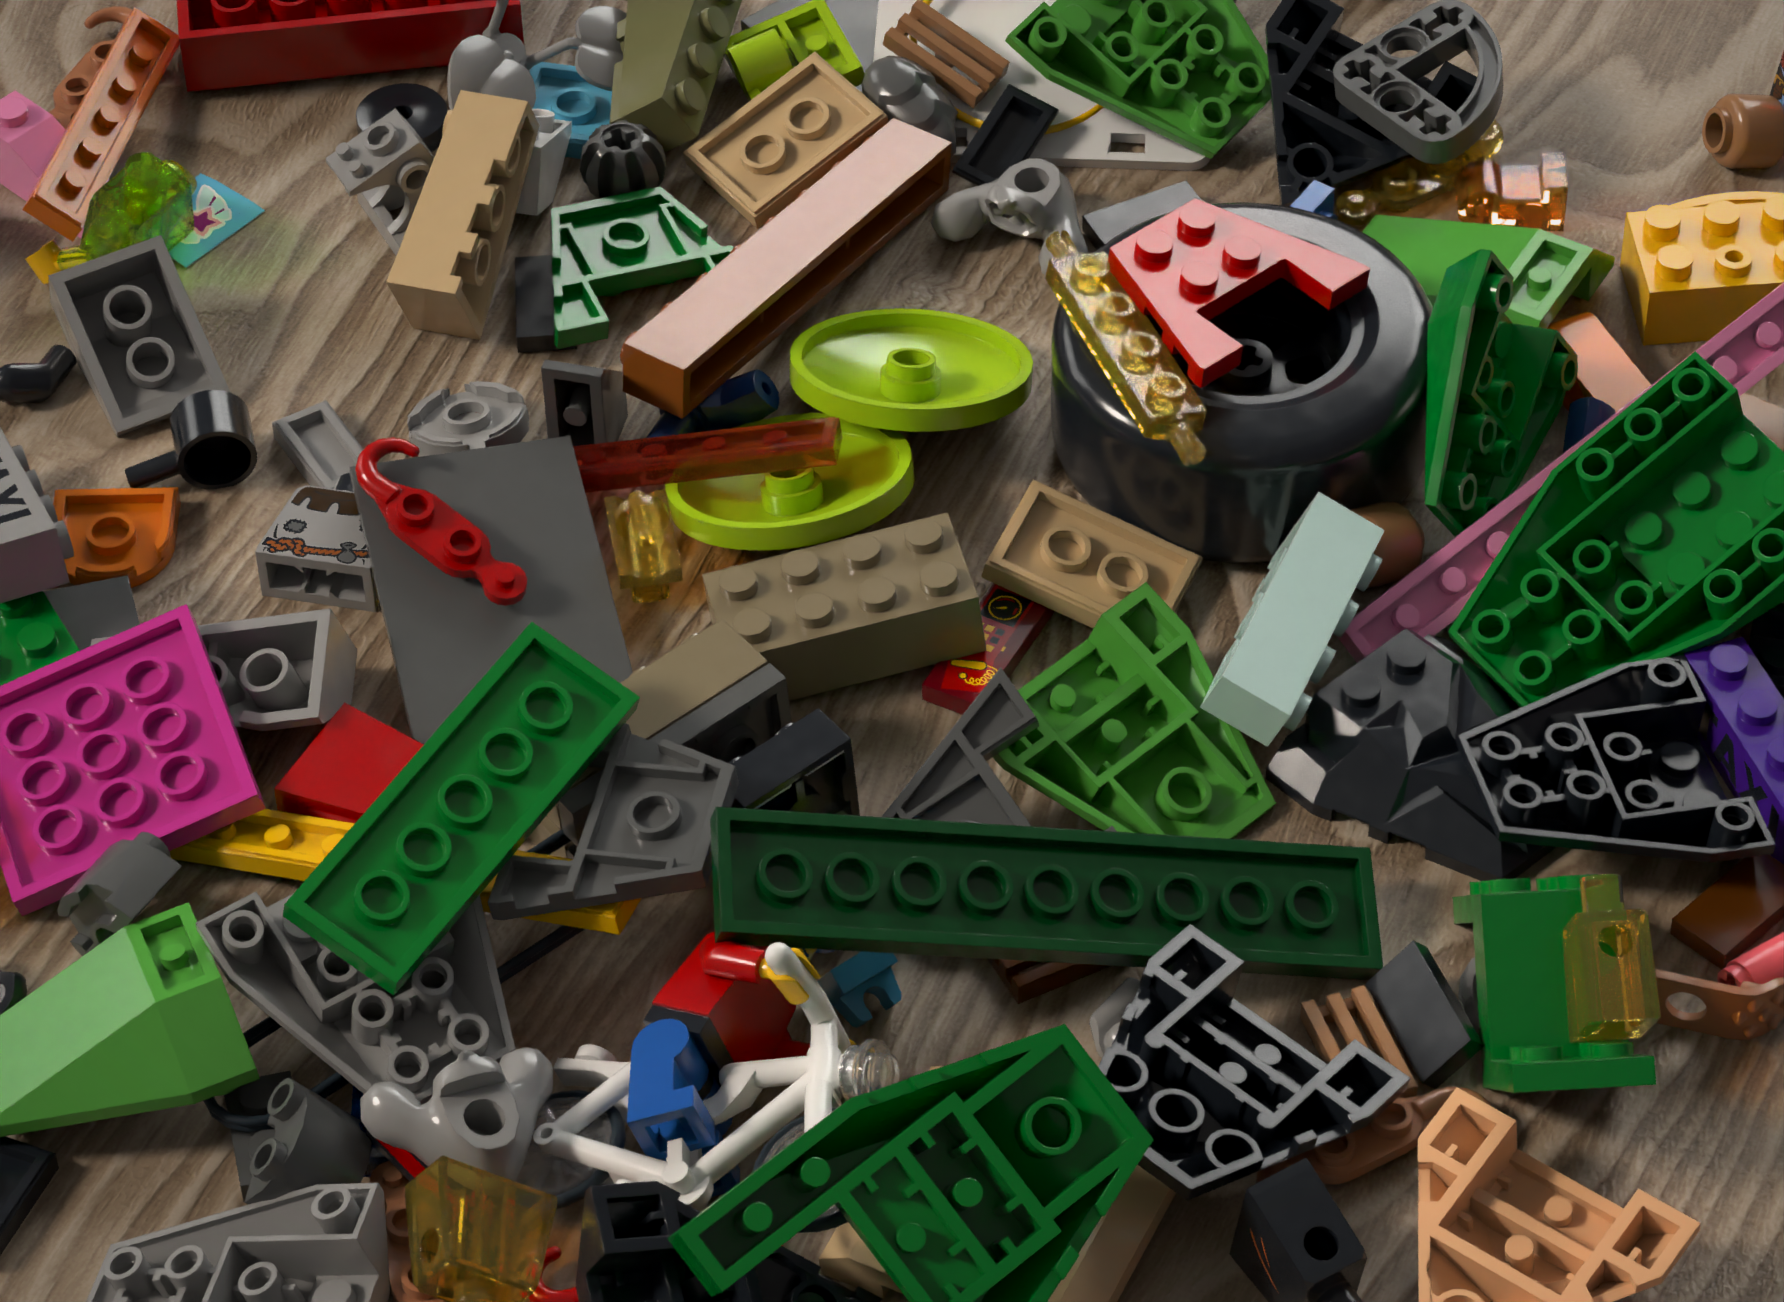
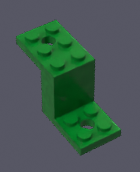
M1599 874L1536 879L1537 891H1531L1530 878L1497 879L1469 882L1470 895L1452 897L1454 924L1473 923L1480 1039L1484 1044V1047L1481 1049L1483 1088L1519 1093L1656 1085L1654 1056L1634 1054L1633 1042H1629L1620 906L1615 907L1614 887H1600Z

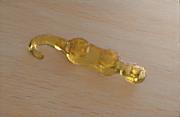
M1494 119L1484 133V136L1464 153L1446 163H1424L1413 157L1381 170L1375 175L1372 186L1369 189L1350 190L1338 196L1335 209L1336 216L1345 224L1361 226L1368 224L1381 209H1386L1393 213H1403L1447 191L1456 189L1468 180L1469 176L1482 162L1488 160L1500 150L1504 141L1501 125Z

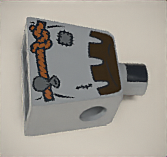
M350 473L341 475L334 489L308 485L297 488L255 551L262 596L376 612L379 606V597Z

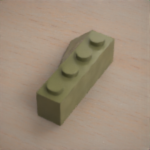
M626 0V18L617 23L616 40L620 42L623 60L614 64L610 124L618 120L643 124L657 136L664 152L698 137L742 0Z

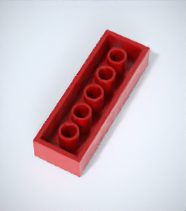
M176 0L179 43L187 92L221 90L229 87L258 84L273 85L280 82L316 78L330 79L337 76L374 72L387 73L393 70L432 66H448L454 49L462 40L474 35H482L483 31L489 26L497 0ZM509 0L499 31L500 33H511L517 36L524 44L520 0Z

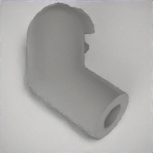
M1127 978L1090 1017L1091 1033L1096 1050L1101 1058L1107 1047H1111L1119 1031L1118 1028L1128 1003H1132L1140 987V981L1136 978Z

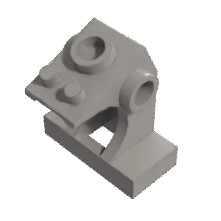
M395 108L349 142L340 143L336 147V151L326 157V163L344 185L349 196L357 194L358 203L397 256L434 156L415 129ZM404 206L399 216L394 220L388 211Z

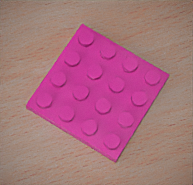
M187 604L0 686V865L12 901L22 916L61 900L63 895L110 845L122 839L133 840L139 833L148 832L161 839L169 851L266 809L196 620Z

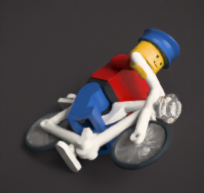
M714 931L703 938L652 1001L653 1005L643 1020L646 1027L638 1033L633 1041L631 1062L616 1061V1058L608 1050L592 1044L580 1046L574 1059H557L553 1069L563 1085L596 1087V1089L592 1092L570 1090L551 1094L538 1114L521 1172L511 1190L500 1197V1199L522 1210L533 1212L551 1211L567 1207L584 1199L585 1191L590 1186L658 1181L681 1193L679 1201L702 1212L707 1208L711 1197L725 1194L740 1182V1167L738 1164L767 1140L769 1141L763 1147L754 1164L753 1172L842 1105L841 1097L848 1100L852 1097L897 1083L899 1081L897 1059L894 1055L890 1054L889 1048L883 1040L867 1039L861 1045H856L854 1041L850 1040L825 991L815 980L820 979L821 975L810 963V960L815 953L827 954L835 950L790 948L781 942H775L769 946L741 945L734 941L715 943ZM796 1004L802 1007L811 1025L810 1043L792 1040L787 1030L796 1010ZM790 1085L723 1139L722 1136L732 1124L733 1116L751 1107L763 1088ZM804 1111V1116L793 1120ZM627 1124L645 1155L624 1149L626 1142L625 1126ZM834 1204L799 1233L821 1232L837 1228L848 1221Z

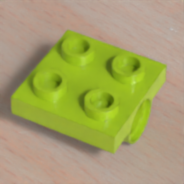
M812 0L731 35L724 54L748 101H751L814 52L821 56L855 87L862 84L865 74L859 59L825 0Z

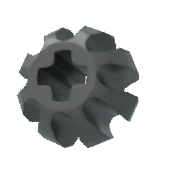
M618 120L612 124L601 125L595 129L589 136V140L582 147L580 172L590 193L597 199L658 187L664 180L666 155L663 146L658 142L657 136L643 124Z

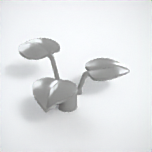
M497 0L489 26L483 31L482 35H474L462 40L454 49L448 67L447 93L450 110H453L460 90L528 101L531 108H533L536 100V91L529 70L534 65L569 49L577 50L575 67L583 79L598 88L612 91L614 64L623 60L620 42L616 40L617 23L626 18V13L609 6H595L587 9L576 21L575 31L577 38L568 37L528 56L526 55L523 42L517 36L511 33H500L499 27L509 0Z

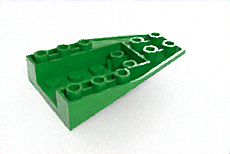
M1695 351L1550 472L1448 631L1450 638L1520 708L1622 663L1684 655L1686 652L1700 649L1725 638L1784 601V451L1743 414L1738 390Z

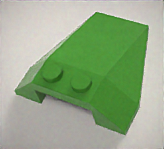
M1147 582L1104 612L1087 640L1017 690L1036 716L1039 727L993 757L1005 771L1103 831L1113 826L1117 832L1234 839L1272 810L1276 804L1241 731L1200 708L1214 677L1190 628Z

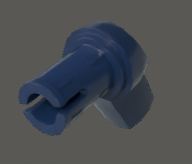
M756 369L728 379L683 419L659 408L660 418L645 440L638 446L637 452L639 457L645 464L655 470L663 472L667 471V469L670 470L690 437L695 436L701 439H708L731 428L762 420L778 409L779 392L770 377L763 371Z

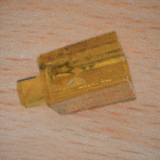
M1597 874L1582 877L1579 879L1582 912L1576 913L1563 929L1570 1043L1639 1039L1661 1018L1647 911L1645 909L1625 910L1621 875ZM1598 942L1611 946L1616 957L1605 954Z
M443 1155L405 1185L412 1279L419 1292L447 1302H523L534 1293L539 1285L557 1208L556 1196Z

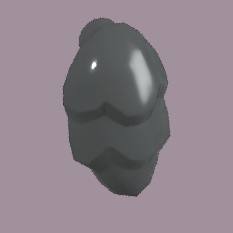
M886 56L874 61L865 71L862 81V93L888 116L889 121L895 118L952 142V158L956 153L957 139L954 125L958 111L951 100L938 88L935 77L918 63L901 56Z

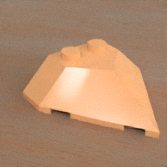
M1456 1087L1418 1137L1419 1302H1614L1662 1284L1700 1231V1222L1639 1188L1627 1205L1622 1208L1517 1149V1120Z

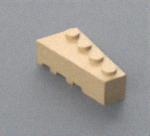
M460 90L453 110L447 112L443 123L441 142L386 281L412 328L477 340L481 339L539 130V123L528 101Z

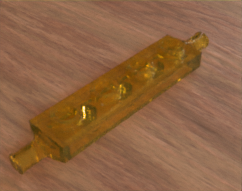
M1062 230L1061 236L1059 231H1055L1046 240V248L1054 257L1049 259L1045 276L1049 286L1143 436L1151 439H1165L1171 442L1181 462L1186 466H1189L1190 460L1192 465L1199 463L1206 455V448L1201 444L1195 433L1203 428L1207 413L1204 404L1161 340L1146 315L1143 316L1134 301L1111 273L1107 253L1079 252L1067 231Z

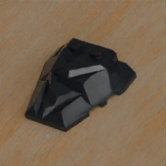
M1405 628L1314 693L1306 711L1305 723L1285 738L1266 768V779L1311 814L1330 822L1335 817L1336 812L1369 824L1368 837L1386 844L1392 838V834L1425 846L1426 860L1479 881L1517 878L1556 848L1553 846L1497 840L1456 743L1458 735L1515 711L1518 707L1463 650L1446 638L1430 634L1423 638L1413 630Z
M1191 924L1149 959L1140 980V987L1132 1003H1128L1120 1021L1119 1031L1111 1047H1107L1098 1066L1154 1139L1138 1163V1166L1187 1201L1367 1127L1407 1089L1410 1081L1409 1076L1356 1039L1327 1064L1238 1002L1233 997L1244 961Z

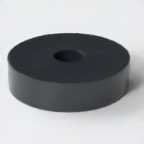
M412 83L392 84L371 92L360 102L356 110L358 134L396 108L415 129L430 152L439 147L442 139L443 123L447 114V105L442 96L433 89Z

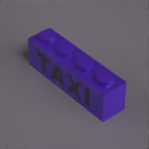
M1743 637L1686 652L1684 656L1706 699L1697 736L1698 740L1734 798L1753 797L1776 844L1774 853L1771 856L1784 864V699Z

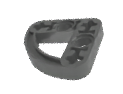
M1440 0L1428 5L1342 57L1336 62L1333 69L1335 96L1343 106L1413 157L1430 164L1451 161L1474 145L1494 121L1503 97V63L1497 37L1486 20L1477 11L1459 0ZM1401 50L1418 52L1414 56L1405 58L1391 56L1392 53ZM1466 50L1477 67L1478 77L1471 94L1455 112L1414 83V81ZM1401 103L1412 106L1410 109L1401 112L1384 110L1385 107L1392 104Z

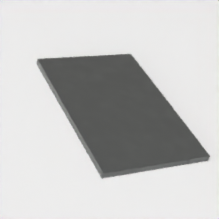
M570 436L377 463L378 471L390 481L411 488L423 489L436 495L482 530L489 539L491 555L494 559L501 562L514 563L523 569L527 576L526 594L521 601L508 606L497 605L491 602L484 595L482 584L479 580L470 577H452L442 572L395 536L389 529L388 523L375 500L367 495L359 485L355 471L356 466L350 467L352 487L412 739L425 744L531 622H534L619 683L633 673Z

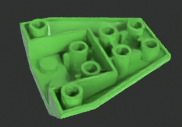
M1057 0L1051 6L1043 2L1005 40L1007 44L1046 79L1209 159H1212L1271 101L1267 54L1233 0Z
M1376 214L1363 230V233L1390 250L1412 272L1425 290L1432 307H1434L1446 269L1479 249L1492 250L1514 277L1513 297L1508 310L1504 312L1513 324L1546 329L1571 295L1589 301L1613 268L1615 260L1614 256L1538 228Z
M189 902L124 926L0 1015V1137L192 1105L214 1096L228 1094L242 1085L260 1079L222 977L210 950L196 929L197 920Z

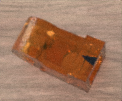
M1564 152L1541 153L1540 165L1500 166L1493 161L1477 160L1464 165L1457 172L1455 191L1458 218L1461 222L1538 228L1544 231H1564L1568 193Z

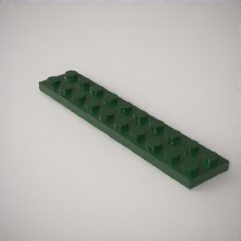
M715 807L710 818L715 943L734 941L741 945L769 946L775 942H781L790 948L1146 967L1153 955L1191 924L1243 960L1244 965L1241 973L1370 980L1383 968L1371 850L1368 847Z

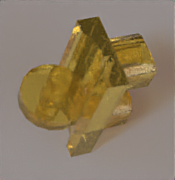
M655 490L649 495H646L643 491H634L630 493L628 499L617 496L604 497L605 513L620 589L630 588L632 601L635 603L666 600L670 597L669 583L683 581L682 567L666 490Z

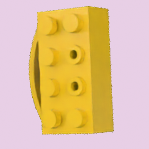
M1760 191L1719 193L1687 199L1672 205H1655L1647 211L1626 212L1620 267L1643 346L1708 341L1784 282V193Z

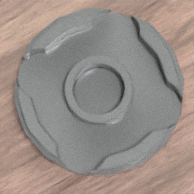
M483 381L464 384L466 392L450 395L449 388L437 390L419 401L408 415L409 440L412 444L418 446L420 450L419 457L520 443L529 431V414L526 404L524 405L523 396L517 390L506 385Z

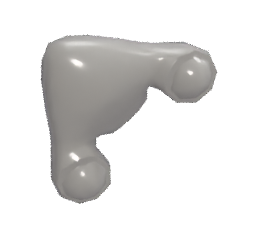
M1039 158L1021 161L1010 166L1000 178L992 182L950 195L936 204L931 220L933 229L940 237L955 242L972 238L988 221H991V223L1003 231L1020 237L1044 239V244L1038 256L1042 273L1060 281L1071 280L1078 269L1090 257L1079 227L1075 197L1069 179L1053 163Z
M527 1047L503 1055L499 1063L491 1057L478 1056L470 1050H464L460 1052L456 1061L446 1066L436 1075L433 1080V1095L429 1102L422 1105L411 1090L393 1081L379 1082L372 1085L360 1098L361 1122L372 1137L393 1147L413 1153L434 1172L458 1188L479 1198L497 1200L511 1190L519 1176L531 1143L538 1114L553 1093L552 1063L540 1050Z

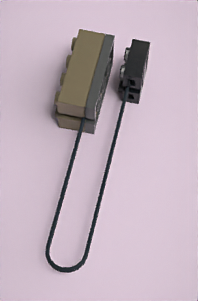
M724 619L717 621L700 633L689 636L681 645L648 666L638 668L621 682L622 685L640 697L637 710L626 721L632 734L657 744L665 738L735 766L739 785L731 808L860 816L851 738L819 708L799 721L792 723L786 677L771 663L768 664V661ZM587 767L528 837L536 846L527 852L569 859L574 858L604 768ZM565 925L559 927L499 966L497 972L500 984L585 929ZM269 1016L245 1031L243 1035L248 1048L282 1026ZM336 1072L310 1090L323 1098H327L350 1082ZM215 1097L203 1100L211 1116L227 1128L248 1133L274 1129L267 1124L270 1117L269 1114L246 1117L230 1113L217 1103Z

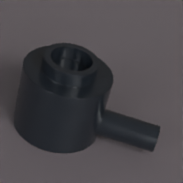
M205 390L186 397L174 408L170 418L175 450L125 468V474L131 488H144L177 475H181L189 484L207 490L232 487L239 484L253 472L257 463L256 445L247 405L235 394L223 390Z

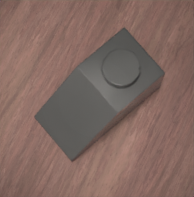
M544 360L541 372L548 439L570 436L577 461L608 466L628 417L626 393L622 392L623 372Z

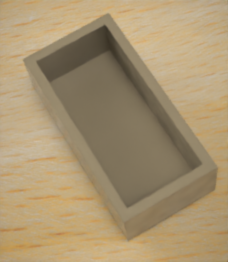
M948 512L702 574L712 625L724 619L768 661V664L771 663L786 677L789 701L937 664L940 661L986 651L979 597Z

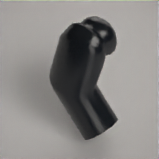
M54 345L39 363H11L3 365L0 368V401L41 403L47 400L75 367L77 360L74 353L63 345Z

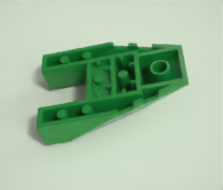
M1063 1024L848 1099L667 1239L712 1297L730 1287L835 1204L909 1302H1048L1060 1281L1065 1279L1079 1257L1078 1253L1101 1217L1106 1215L1154 1139L1072 1032Z

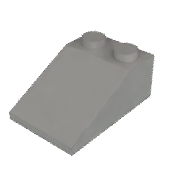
M161 235L48 276L50 303L69 347L74 353L80 369L117 437L170 418L178 403L194 393L205 390L230 392Z

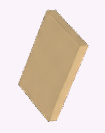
M814 52L686 149L683 155L686 164L753 226L759 229L770 217L776 216L791 204L801 191L809 189L827 174L836 162L845 159L862 144L867 136L875 134L889 120L888 116Z
M1033 479L986 561L981 577L1094 629L1104 612L1145 582L1176 613L1199 570L1203 557Z

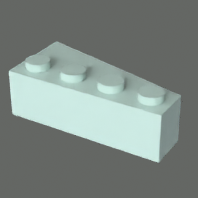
M1318 492L1273 555L1267 567L1270 570L1265 579L1263 578L1252 598L1254 603L1240 623L1234 636L1236 640L1225 655L1200 708L1267 747L1283 726L1294 731L1312 701V697L1303 692L1308 681L1310 680L1317 684L1336 653V650L1327 646L1332 634L1340 638L1359 608L1360 604L1350 599L1355 588L1364 592L1383 560L1375 555L1374 551L1385 530Z

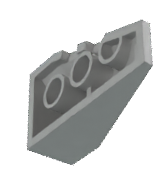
M331 608L197 625L236 727L269 731L324 724L334 716L344 702L349 705L352 704L357 648ZM110 637L92 639L91 646Z

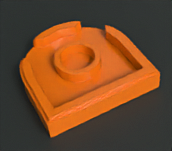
M178 487L55 490L53 506L58 521H64L74 551V557L64 559L70 583L80 585L128 575L130 586L133 588L158 575L167 566L175 550L181 505Z

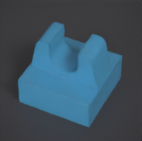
M860 952L830 970L817 981L825 991L831 1005L856 1028L873 1018L864 1004V993L875 995L885 1010L893 1007L902 997L891 966L898 962L893 953Z

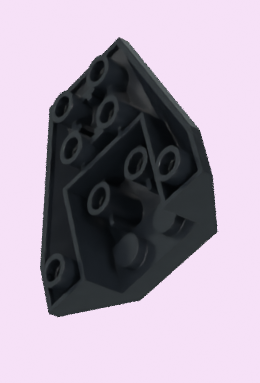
M1684 655L1622 663L1458 735L1456 745L1498 841L1708 863L1774 853L1776 844L1753 797L1726 798L1697 736L1706 699Z

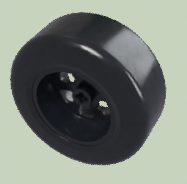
M1237 202L1212 204L1363 263L1370 268L1367 288L1331 310L1319 304L1284 278H1279L1210 319L1209 322L1242 344L1243 350L1239 366L1200 388L1180 379L1184 376L1189 377L1187 375L1189 364L1180 353L1172 354L1161 340L1162 328L1151 314L1143 316L1107 267L1111 246L1168 213L1156 216L1129 228L1099 248L1069 281L1061 296L1054 318L1051 339L1052 434L1059 460L1076 490L1091 506L1203 557V560L1243 564L1270 563L1277 549L1318 492L1349 510L1384 501L1401 504L1409 496L1425 468L1428 322L1433 310L1425 290L1412 272L1378 241L1336 219L1303 209L1267 203ZM1285 373L1292 375L1298 379H1301L1308 384L1305 385L1290 382L1287 379Z

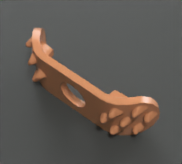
M1623 954L1627 1016L1647 1021L1646 1017L1649 1011L1650 1022L1734 1040H1750L1762 1036L1770 1030L1776 1029L1778 1023L1784 1018V977L1775 978L1765 984L1743 981L1741 986L1738 987L1645 967L1641 964L1643 959ZM1639 965L1641 970L1640 978L1642 980V988L1639 986L1641 989L1640 996L1639 989L1637 991L1636 970L1637 967L1639 968ZM1679 992L1690 993L1699 997L1705 1003L1706 1008L1698 1013L1682 1012L1670 1004L1668 997Z

